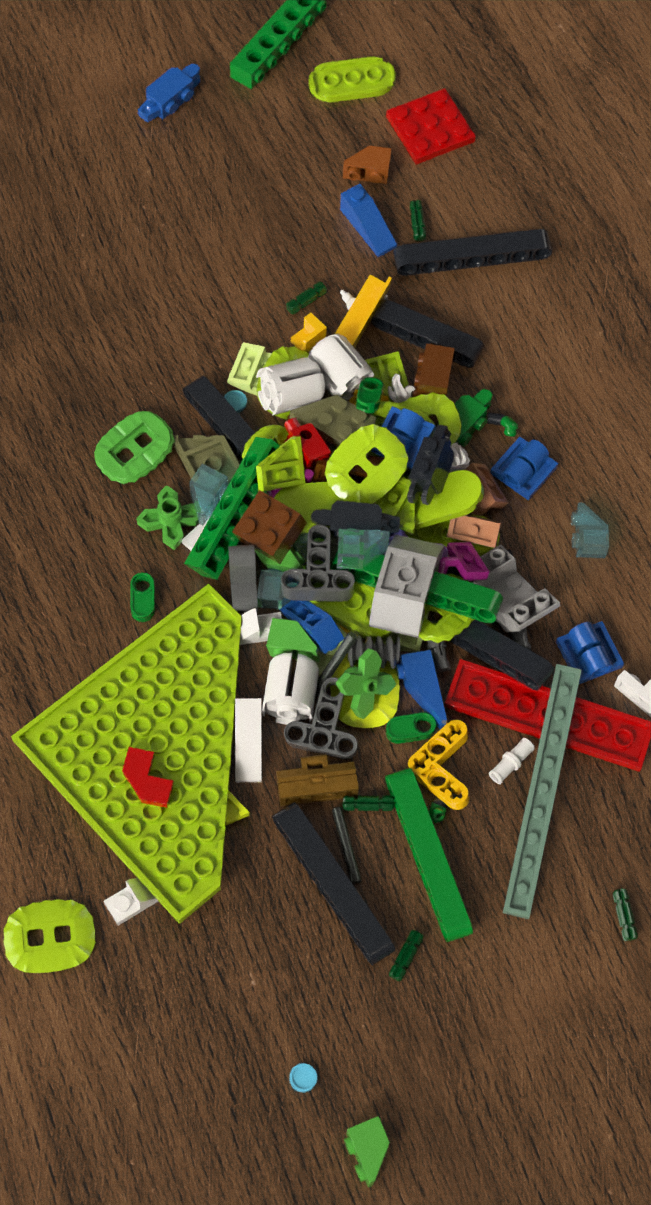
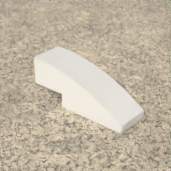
M235 699L236 782H261V699Z

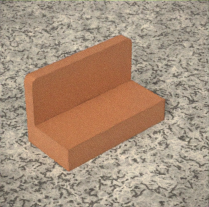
M471 463L465 469L476 474L484 487L483 499L481 503L480 501L478 502L477 508L471 512L472 515L482 516L490 508L502 509L508 504L507 499L486 464Z
M467 514L450 520L447 537L495 548L503 522Z

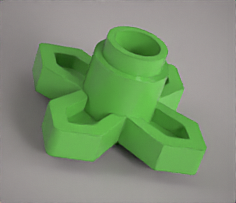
M165 486L157 495L159 503L157 509H144L137 517V525L147 532L163 529V543L175 550L184 538L181 526H196L203 519L204 511L194 503L181 506L178 501V493L169 486Z
M370 648L359 657L358 666L347 668L336 681V685L342 694L347 696L353 695L350 707L354 714L362 719H365L372 712L375 694L388 695L396 686L391 674L379 672L382 660L377 651Z

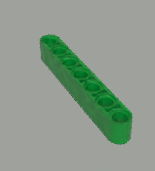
M341 544L331 563L330 569L349 571L354 576L355 582L376 588L385 555L350 544ZM435 571L425 604L481 622L493 623L502 605L503 596L493 589Z
M407 768L385 775L390 796H393L396 812L445 941L448 943L472 935L473 929L412 769Z

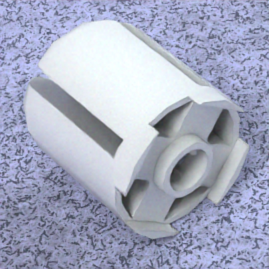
M339 333L329 335L319 341L308 355V358L315 361L320 367V373L323 374L325 388L332 396L338 395L345 400H349L353 397L351 393L355 392V389H359L362 379L374 377L372 368L347 338Z
M300 358L258 370L256 378L261 377L262 391H258V396L264 410L270 409L273 416L321 400L325 392V381L323 374L320 373L321 369L318 364L310 358Z
M292 653L276 655L269 664L261 710L263 716H265L266 712L276 717V723L285 725L292 721L306 720L308 718L309 722H311L319 675L316 662L305 655L298 654L292 696H288L292 674Z

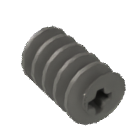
M357 635L358 638L348 651V660L351 667H354L359 657L370 648L377 651L382 660L381 668H385L387 661H389L391 668L395 669L397 662H399L400 637L397 638L395 644H393L391 637H387L385 644H383L381 636H377L375 643L372 642L371 636H367L363 643L361 636Z

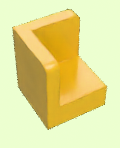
M309 313L304 317V328L291 337V342L299 350L310 353L313 347L326 337L327 327L312 313Z

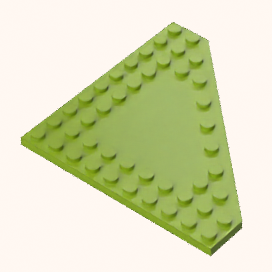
M207 584L11 736L12 741L179 924L221 890L240 650L241 615L210 584ZM129 747L153 751L155 757L149 776L173 780L174 786L168 808L142 803L130 783L124 777L122 769Z

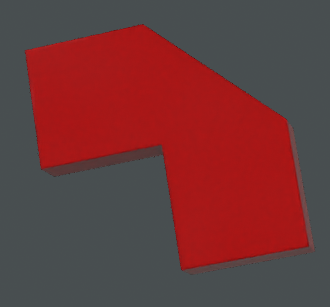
M129 747L122 769L124 777L130 783L142 803L168 808L174 786L173 780L149 776L155 757L154 752Z

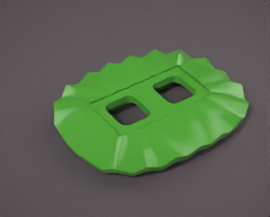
M139 411L131 414L117 423L101 438L94 453L96 465L111 481H117L121 484L136 482L140 477H144L150 471L155 470L158 464L164 461L166 455L172 452V446L175 442L173 431L155 413ZM142 433H147L152 438V441L142 448L135 442V439ZM124 448H128L134 454L126 463H123L117 457V454Z

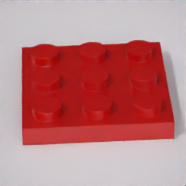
M445 88L386 110L388 121L416 165L475 142L476 136Z

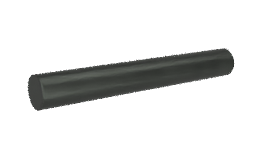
M349 632L318 678L315 696H319L323 682L332 677L358 638L355 633Z
M336 807L332 809L350 881L352 884H358L361 882V877L342 807Z

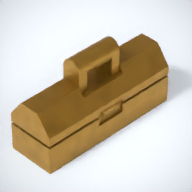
M324 754L301 757L302 768L276 771L280 807L288 806L293 802L296 804L338 800L343 799L345 795L358 797L359 788L354 762L328 765L327 755ZM322 765V768L308 770L307 768L311 766Z

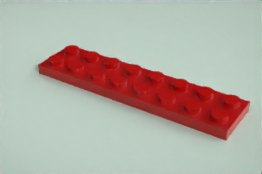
M460 659L444 707L540 739L551 689L542 686L540 690L536 691L505 673ZM576 697L565 747L640 772L651 739V721Z

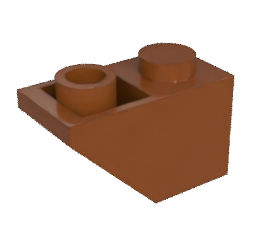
M368 146L344 160L343 178L353 181L360 180L376 184H387L392 148Z

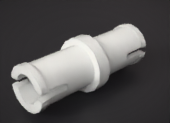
M526 738L521 739L510 752H506L502 756L503 759L489 772L490 778L497 784H501L513 770H518L521 767V762L535 750L534 745Z

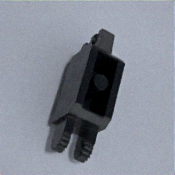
M438 425L432 438L424 437L409 475L411 482L407 494L409 503H416L420 493L423 492L421 501L423 504L429 505L434 494H440L443 491L454 460V452L450 441L451 432L447 426Z
M337 500L331 506V510L316 509L315 511L313 510L310 517L312 523L328 526L330 532H334V537L349 538V534H357L361 540H374V536L378 537L380 534L398 533L400 527V517L382 513V509L378 504Z

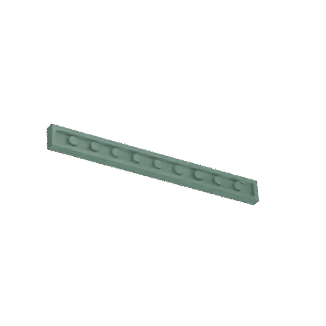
M556 664L503 908L504 914L529 919L581 669Z

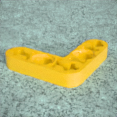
M461 720L448 722L414 753L408 761V766L412 769L416 780L447 806L455 810L463 809L468 805V789L441 765L468 740L467 726ZM452 731H455V732L461 731V734H460V735L454 734V735L452 736ZM436 745L445 747V751L441 754H434L431 750ZM417 764L423 765V764H424V765H425V768L422 769L421 767H418V768L416 769V766H415V765H417ZM438 776L446 779L445 783L441 786L433 785L431 783L432 780ZM451 791L456 795L461 794L462 798L459 799L458 797H456L453 799Z

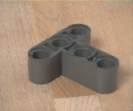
M318 524L309 529L307 569H289L282 574L281 591L286 599L343 602L353 597L355 580L352 573L345 570H330L331 534L326 526ZM323 538L324 541L316 542L314 539ZM320 560L324 563L321 565H316L313 562ZM291 582L298 584L296 587L287 586ZM315 583L323 584L320 588L313 587L312 585ZM344 583L347 584L349 587L340 588L338 587V585Z
M254 544L228 546L232 607L238 613L248 612L254 608L258 611Z
M331 677L323 682L312 724L292 721L286 725L284 737L289 746L318 754H326L327 756L343 760H349L356 755L358 751L356 738L349 733L336 730L345 694L340 692L337 696L331 697L326 693L329 686L336 685L338 678ZM324 710H331L334 713V718L326 722L320 718V714ZM292 729H300L303 732V736L296 741L289 738V733ZM320 734L328 738L327 744L322 747L314 744L315 737ZM345 740L353 744V749L347 753L339 749L340 743Z

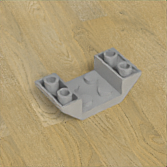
M400 535L394 536L388 545L374 591L369 621L370 627L419 638L425 617V603L435 569L438 570L444 545Z
M502 545L480 556L489 570L487 580L469 582L498 591L503 596V602L495 621L506 632L520 631L560 607V602L546 588L537 592L517 572L515 558Z

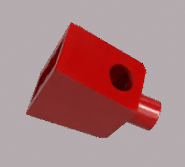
M291 418L284 423V427L288 432L285 442L292 436H301L304 471L310 469L314 473L317 461L328 459L331 451L312 423L301 426L297 418Z

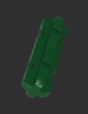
M412 200L409 207L414 240L417 242L424 241L426 239V229L424 227L422 202L420 200Z
M323 282L315 283L312 285L313 288L309 287L297 295L296 299L288 301L286 309L292 315L300 311V307L303 309L315 301L317 296L321 297L327 292V288Z
M354 795L343 796V810L354 811V808H358V811H379V809H382V811H392L394 799L393 796L379 798L377 795H358V798H354Z
M625 888L617 889L613 892L614 903H617L616 911L619 924L623 928L621 931L623 940H636L638 933L637 928L633 926L635 920L631 903L628 902V890Z
M410 931L407 942L404 943L395 960L396 964H393L389 971V976L392 979L402 981L406 973L405 969L409 968L417 952V947L423 941L424 936L420 932Z

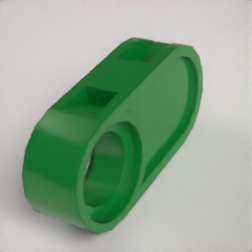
M368 377L361 380L356 402L358 410L365 413H375L378 411L383 392V382L380 379Z
M143 572L134 575L130 583L131 614L138 622L149 621L155 613L154 580L151 575ZM140 581H147L150 586L147 590L140 591L136 588V584Z
M428 713L397 716L388 721L386 737L395 744L426 740L433 736L436 729V721ZM424 720L430 724L431 728L426 732H422L417 729L416 724Z

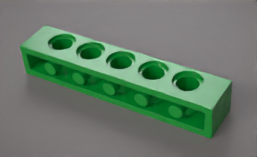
M286 0L230 62V78L250 89H253L257 83H261L265 74L276 66L278 59L282 55L287 54L294 41H298L303 31L313 24L318 14L325 11L327 1Z
M255 437L184 564L201 576L217 580L229 560L228 546H236L239 539L232 531L259 492L256 466L280 447L274 440Z

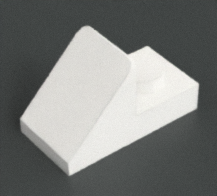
M256 608L241 615L240 645L267 641L272 618L282 619L281 612L257 615Z
M624 670L618 676L614 687L651 717V680L643 686L637 676L629 674Z
M138 878L127 880L126 888L104 900L105 906L118 926L158 902Z

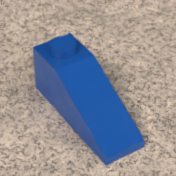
M358 184L341 193V212L377 257L395 249L397 243L373 199L362 185Z
M291 600L279 609L288 620L297 621L317 648L324 654L334 650L345 639L331 615L309 601Z
M431 650L402 654L400 663L396 664L398 679H403L404 688L425 713L431 714L434 717L436 726L442 729L446 725L447 717Z

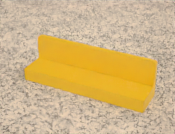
M369 275L335 334L339 333L345 336L355 348L375 311L386 296L392 277L389 276L385 283Z

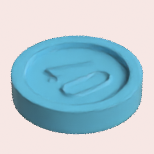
M239 390L229 391L224 396L237 413L243 411L247 406V397Z
M298 1064L290 1072V1084L298 1092H308L316 1085L317 1073L308 1064Z

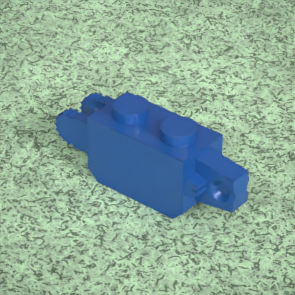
M190 64L182 71L179 68H170L146 88L147 100L138 109V115L144 121L149 122L158 116L164 119L169 114H173L180 105L189 101L194 95V88L200 83V75H198L200 74L199 66Z

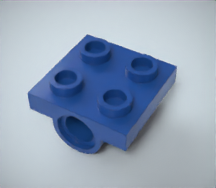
M393 406L381 426L387 428L405 446L408 456L407 468L412 469L423 438H432L436 430L434 424L425 421L417 413L408 409L400 410ZM377 448L371 449L372 452L385 457Z
M519 437L491 468L490 473L529 501L557 469L558 463L549 457V451L541 442L537 440L527 442Z
M603 621L593 625L591 622L581 623L572 628L568 634L558 637L556 640V644L567 666L581 669L579 684L621 669L624 666V662Z

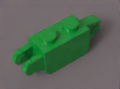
M484 389L473 398L469 395H462L454 403L461 421V432L455 442L458 445L465 447L472 439V434L476 430L480 431L487 422L486 414L492 400V392L490 390Z

